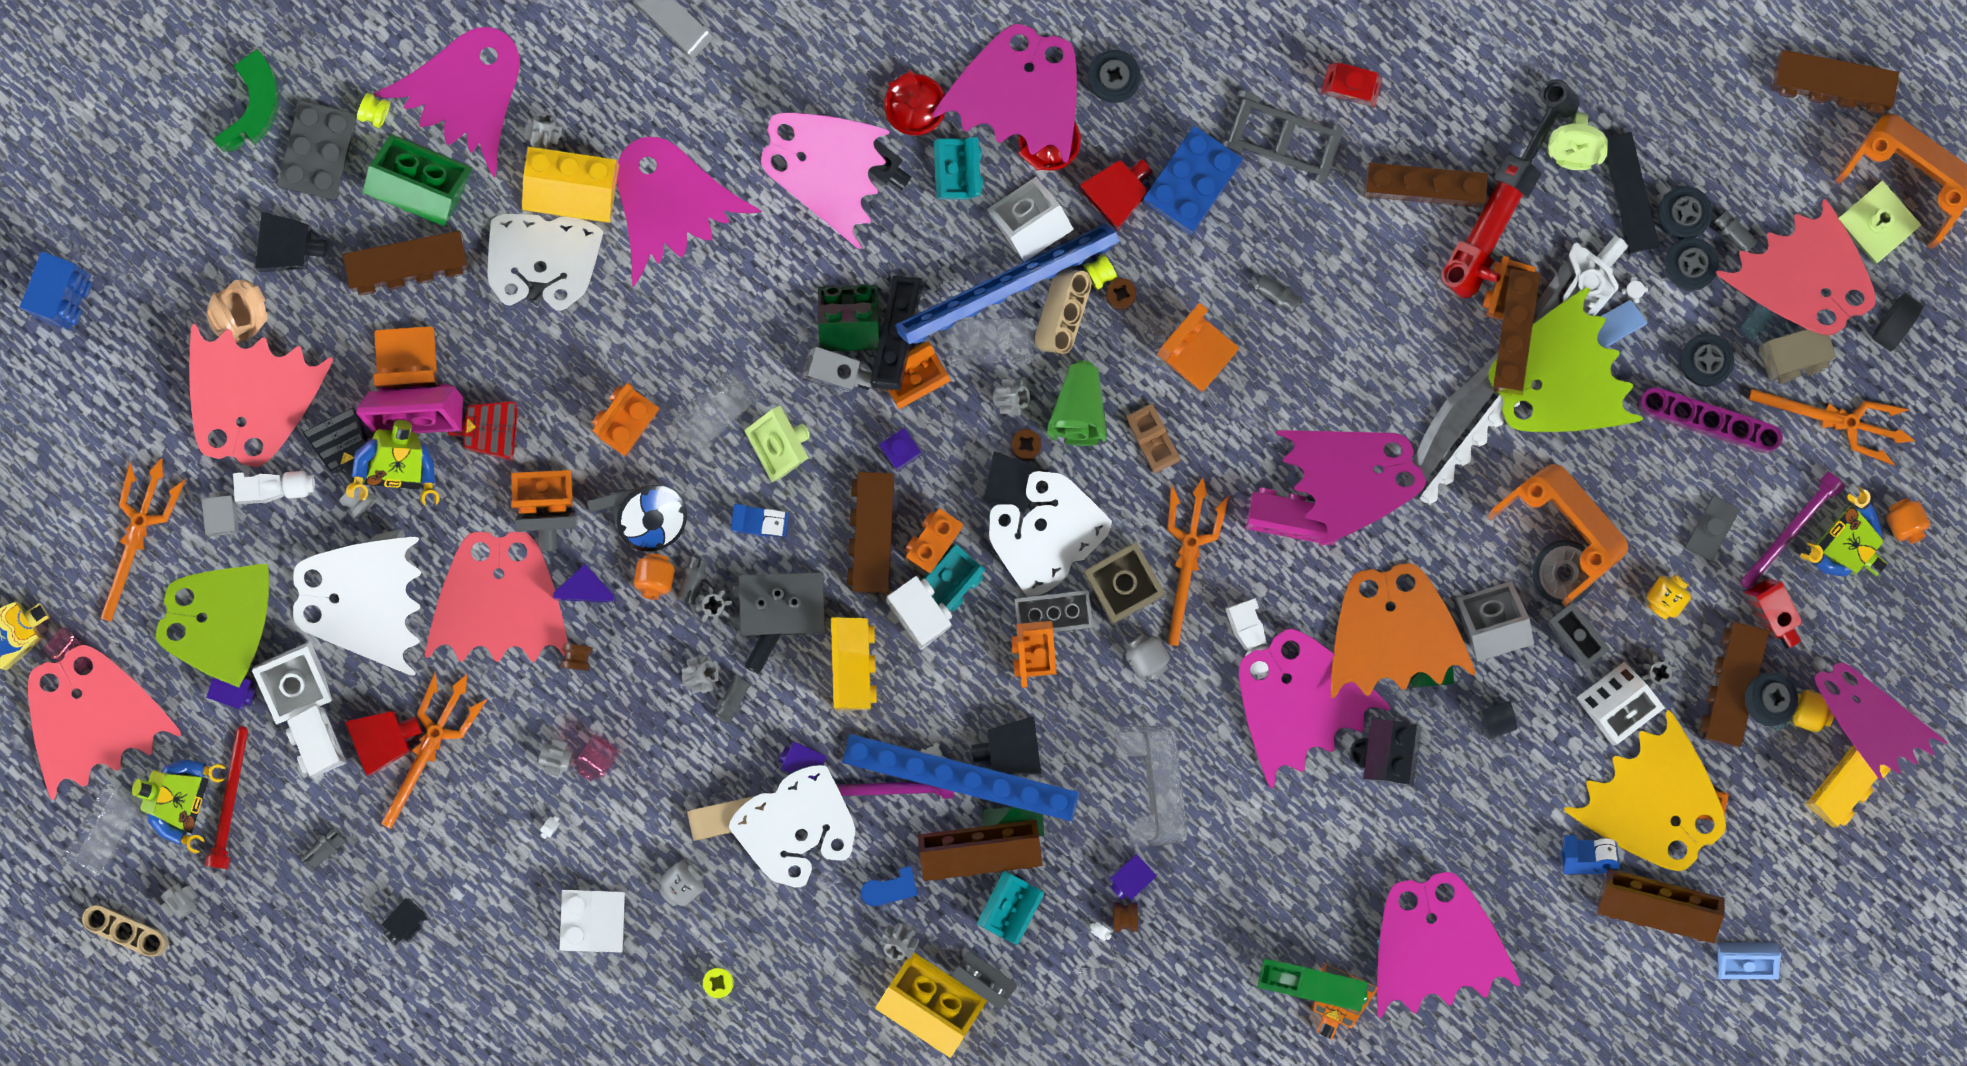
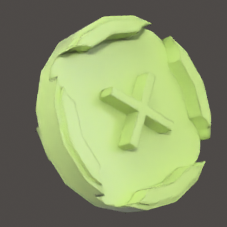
M1576 112L1572 124L1559 127L1549 137V156L1551 159L1553 156L1558 165L1567 169H1591V165L1598 163L1597 166L1600 165L1607 156L1608 140L1603 132L1588 125L1587 113Z

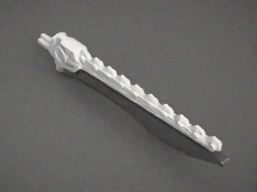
M1615 235L1597 256L1586 248H1581L1579 243H1575L1569 253L1570 262L1562 264L1553 280L1537 301L1533 324L1559 305V293L1572 274L1575 279L1563 295L1562 303L1582 289L1589 287L1590 291L1584 300L1583 310L1587 315L1595 316L1619 288L1612 274L1613 269L1611 266L1629 247L1625 241ZM1498 352L1479 372L1445 401L1421 441L1413 463L1422 469L1425 479H1427L1441 459L1446 462L1419 498L1424 503L1431 504L1437 501L1439 483L1448 485L1454 482L1455 464L1464 466L1470 463L1472 445L1480 447L1487 443L1488 426L1496 428L1503 424L1504 414L1502 407L1504 400L1499 395L1455 452L1450 450L1495 392L1490 383L1488 373L1491 365L1498 357ZM1536 380L1532 382V388L1536 386ZM1411 473L1408 475L1405 487L1411 486L1415 481Z

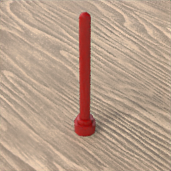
M239 726L236 730L214 848L210 849V854H206L204 866L226 870L229 868L230 858L228 857L229 851H226L248 736V729L245 726Z

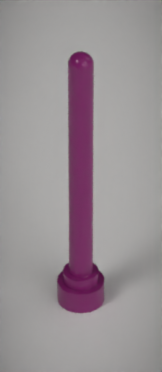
M1829 471L1825 473L1820 479L1821 484L1818 486L1820 490L1742 578V587L1750 588L1828 498H1832L1834 495L1838 496L1846 486L1839 478Z
M918 782L836 784L841 796L936 793V796H942V799L954 798L953 791Z

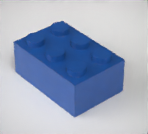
M1193 126L1144 197L1143 204L1192 237L1241 166L1243 158L1196 126Z
M41 251L20 308L36 319L70 331L72 325L76 326L81 317L82 309L79 306L82 298H87L93 284L90 281L91 275L75 263Z

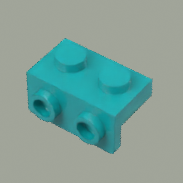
M978 137L967 139L938 138L933 140L936 199L970 200L980 196L983 188V177L980 174L982 149L979 145Z
M953 543L931 573L927 572L920 581L925 578L935 592L932 598L937 605L943 603L948 611L954 612L964 601L962 596L968 589H974L984 577L982 573L986 569L956 543Z
M1003 871L976 924L1018 945L1044 896V891Z

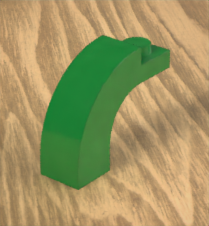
M258 49L234 65V68L248 87L249 104L246 112L237 122L213 138L224 153L227 150L233 152L245 143L243 139L247 136L256 145L268 133L277 116L280 100L278 82L273 69Z

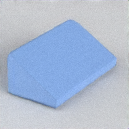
M1632 300L1601 316L1606 318V322L1598 333V343L1602 347L1607 348L1647 324V321Z
M1719 942L1718 979H1779L1781 952L1778 943Z

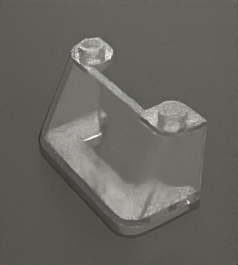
M1165 725L1116 728V745H1119L1123 753L1133 756V759L1145 757L1151 807L1150 816L1136 818L1131 823L1129 834H1127L1129 850L1173 845L1181 842L1187 833L1177 740L1174 731Z

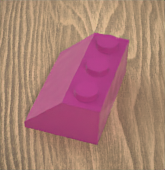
M439 384L436 388L410 386L408 389L402 390L384 387L379 389V391H369L357 407V415L374 434L379 429L393 430L396 420H406L411 423V432L415 433L461 431L464 398L455 386L449 384Z
M1259 488V492L1253 491L1245 529L1320 543L1326 535L1327 526L1324 523L1305 518L1306 514L1315 504L1306 502L1305 496L1289 494L1288 498L1276 496L1277 491L1266 488ZM1337 540L1326 545L1333 546Z

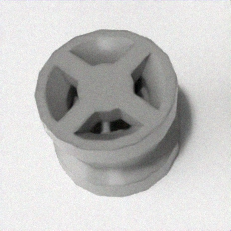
M359 487L355 489L353 499L349 498L345 493L339 500L343 506H348L351 510V515L355 519L362 516L377 501L373 494H368L364 501L359 500Z

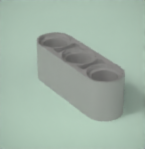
M632 0L635 6L692 60L714 39L676 0Z

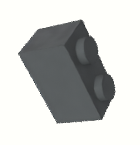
M1573 602L1546 622V625L1583 670L1610 650Z

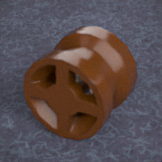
M1115 279L1108 286L1107 302L1116 310H1127L1135 302L1136 288L1134 284L1128 279Z
M1030 429L1018 431L1012 439V452L1020 460L1028 461L1034 459L1041 449L1039 435Z
M563 644L562 650L565 652V656L560 663V668L590 671L588 657L592 654L593 647Z
M1131 902L1126 906H1122L1120 903H1113L1114 932H1121L1123 929L1138 932L1137 902Z

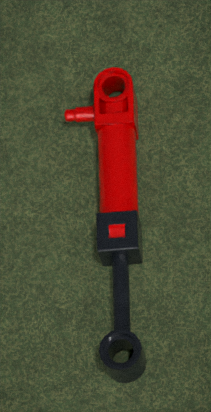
M1561 79L1551 80L1542 88L1541 99L1546 105L1547 111L1521 158L1509 153L1506 155L1494 177L1498 184L1466 242H1458L1450 259L1443 268L1441 274L1443 283L1460 298L1466 299L1475 295L1484 279L1496 283L1501 279L1499 273L1490 269L1494 262L1490 255L1521 198H1529L1541 176V172L1532 164V161L1557 116L1559 118L1570 117L1578 110L1580 105L1578 95Z

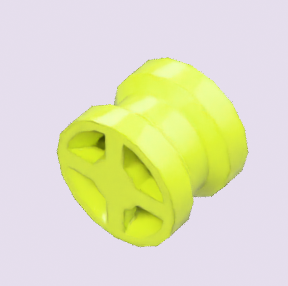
M366 93L360 104L357 120L372 122L374 127L380 129L388 114L390 101L386 99L380 101L375 99L373 94Z
M1104 253L1099 255L1093 263L1087 262L1082 265L1084 271L1090 275L1092 285L1097 291L1103 288L1105 282L1118 279L1113 266Z
M723 968L709 970L703 979L705 992L714 998L727 996L734 986L732 975Z

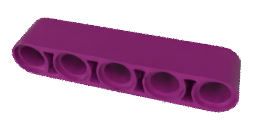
M1650 388L1638 400L1639 410L1647 417L1756 452L1770 453L1777 449L1783 440L1781 430L1773 424L1664 389ZM1655 395L1660 400L1659 409L1652 410L1647 406V396ZM1677 404H1683L1688 408L1689 415L1686 419H1680L1676 416L1674 410ZM1711 413L1716 417L1717 425L1715 428H1709L1704 424V414ZM1739 422L1743 424L1746 430L1744 437H1737L1732 433L1733 423ZM1763 431L1773 435L1774 443L1772 446H1765L1761 442L1760 435Z

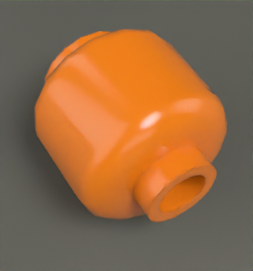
M1906 498L1888 508L1890 512L1886 516V521L1897 541L1908 540L1910 544H1914L1926 537L1924 532L1930 527L1931 523L1919 501H1911L1910 498Z
M646 554V557L639 559L636 564L633 585L642 592V597L657 600L659 595H665L670 592L675 568L669 562V558L664 555Z

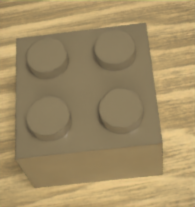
M1808 329L1769 340L1759 347L1769 382L1778 380L1779 384L1796 380L1797 377L1801 376V372L1804 371L1807 372L1808 376L1823 372L1830 367L1829 363L1836 359L1830 336Z
M1137 542L1083 572L1112 625L1166 595Z

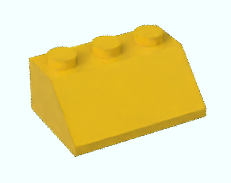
M528 147L523 175L522 210L610 223L619 164L616 159Z
M831 618L835 711L871 710V703H877L876 685H870V673H876L875 655H870L869 643H875V626L869 625L868 618Z
M1852 745L1805 805L1831 827H1838L1840 824L1845 826L1854 816L1855 812L1852 809L1857 802L1863 803L1871 795L1874 789L1870 786L1878 777L1855 746ZM1885 765L1880 766L1882 778L1888 774L1891 768Z
M914 952L910 959L907 958L875 1009L951 1058L987 1000Z

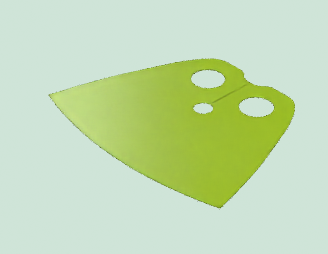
M268 564L207 571L189 575L172 582L167 587L164 604L167 607V613L158 622L156 630L157 642L167 652L192 667L239 688L254 659L265 624L269 596ZM184 588L190 589L194 594L193 602L187 606L178 605L175 600L176 593ZM199 613L207 615L205 622L200 623L197 621L196 617ZM174 623H180L186 629L185 636L178 641L170 640L167 636L168 627Z

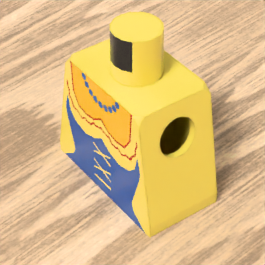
M13 602L0 608V669L6 671L10 669L43 639L36 626L50 617L41 603L28 611H25L22 604L18 602Z

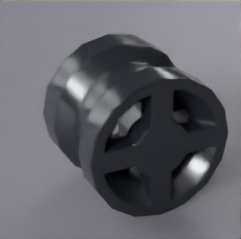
M1369 738L1358 739L1349 748L1350 760L1359 768H1365Z

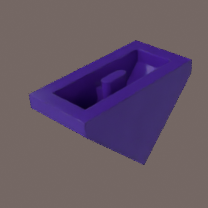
M586 564L554 592L553 596L555 600L616 602L614 594Z

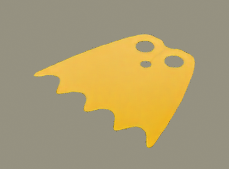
M1667 710V728L1663 734L1653 735L1640 731L1639 755L1633 759L1614 756L1612 759L1615 768L1613 780L1607 783L1587 781L1586 785L1590 796L1589 804L1584 808L1565 807L1564 810L1600 836L1616 841L1617 845L1622 849L1660 867L1674 871H1683L1697 860L1698 851L1704 845L1714 844L1724 834L1726 821L1722 806L1703 763L1673 713ZM1709 815L1714 820V829L1710 833L1703 834L1697 831L1695 821L1699 816ZM1673 816L1680 817L1681 823L1679 826L1671 825L1670 819ZM1677 840L1682 841L1687 846V854L1679 860L1673 859L1668 854V846L1671 842Z

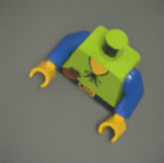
M396 420L393 430H377L373 438L356 451L351 476L354 478V482L350 483L346 488V494L349 498L353 499L354 491L359 487V500L364 501L368 496V489L365 485L420 489L421 484L424 485V490L419 495L420 502L426 506L425 496L428 493H433L434 504L437 505L439 503V494L433 490L432 486L435 483L434 461L427 446L420 443L418 434L411 432V423L406 420Z
M1860 486L1857 487L1860 491L1858 498H1855L1850 493L1847 496V499L1855 504L1856 507L1853 505L1847 507L1817 544L1807 543L1811 547V553L1809 555L1801 553L1800 555L1802 559L1810 561L1824 574L1846 577L1849 574H1857L1864 566L1877 577L1888 565L1886 561L1875 553L1884 542L1881 538L1882 529L1877 513L1870 502V493Z
M182 759L165 765L162 771L153 770L149 781L137 779L132 787V795L143 799L140 809L148 814V823L160 837L178 845L185 844L191 853L197 854L200 851L192 849L190 842L193 839H199L204 842V839L200 835L189 837L187 832L191 834L193 832L209 781L204 776L209 775L212 781L221 782L224 778L215 777L213 769L216 767L226 769V767L221 763H216L210 767L204 762Z

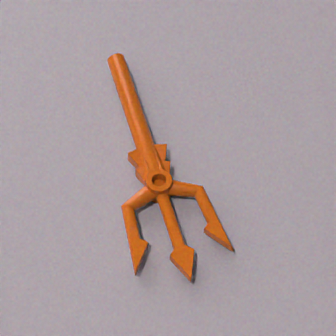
M1751 389L1748 400L1821 420V428L1834 427V430H1846L1851 450L1893 466L1895 464L1883 449L1877 452L1858 445L1857 429L1892 438L1895 444L1915 441L1901 429L1895 432L1859 421L1868 408L1888 412L1890 417L1911 410L1908 408L1865 400L1851 414H1848L1842 408L1837 410L1830 403L1826 409H1822Z
M163 458L149 471L152 478L140 512L127 504L131 484L137 481L131 461L129 462L118 506L131 519V523L125 529L127 533L119 541L126 546L101 619L112 622L136 550H144V537H147V527L168 522L186 479L169 490L171 497L163 515H147L158 480L164 477Z
M1203 478L1192 493L1195 496V503L1189 534L1175 527L1176 508L1181 502L1171 483L1167 531L1183 543L1178 552L1180 557L1174 567L1180 569L1167 640V644L1172 646H1179L1192 571H1199L1197 558H1200L1198 546L1218 540L1230 497L1229 495L1215 508L1217 517L1212 533L1196 536L1202 500L1207 496Z
M436 671L434 672L417 712V716L426 728L427 733L419 739L421 743L412 750L417 757L383 818L382 825L392 829L427 761L435 763L436 750H440L441 740L463 738L488 700L486 699L468 708L470 714L459 731L443 728L460 695L466 693L468 674L452 686L454 692L437 724H435L425 713L433 694L438 693Z

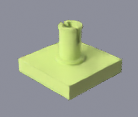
M1883 180L1838 218L1850 237L1875 265L1921 226L1920 222Z
M781 406L771 409L744 430L771 482L781 479L808 459L801 445L802 442L807 441L810 437L808 428L804 424H799L792 428Z

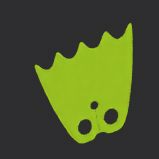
M1589 287L1582 289L1533 324L1523 395L1497 392L1504 400L1502 412L1506 422L1513 429L1527 432H1568L1613 427L1643 420L1642 416L1632 414L1623 407V400L1633 388V384L1617 380L1611 374V365L1619 356V351L1604 348L1598 343V333L1605 324L1606 318L1587 315L1583 310L1584 300L1590 291ZM1497 359L1491 365L1488 373L1492 387L1494 384ZM1540 380L1542 382L1541 389L1534 390L1531 385L1532 382ZM1519 401H1527L1532 405L1533 413L1528 419L1522 420L1515 416L1514 406Z

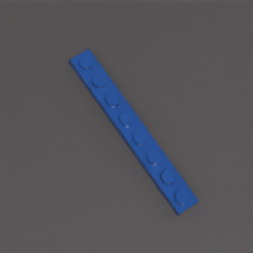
M1106 223L1101 224L896 324L898 334L908 344L922 342L928 335L938 330L949 329L955 322L965 317H973L981 309L989 305L1000 304L1008 296L1016 292L1026 291L1033 284L1043 279L1057 276L1059 271L1069 266L1080 265L1086 258L1096 253L1100 254L1108 251L1111 246L1120 242L1117 233Z
M849 734L842 763L1071 822H1073L1080 792L852 734Z

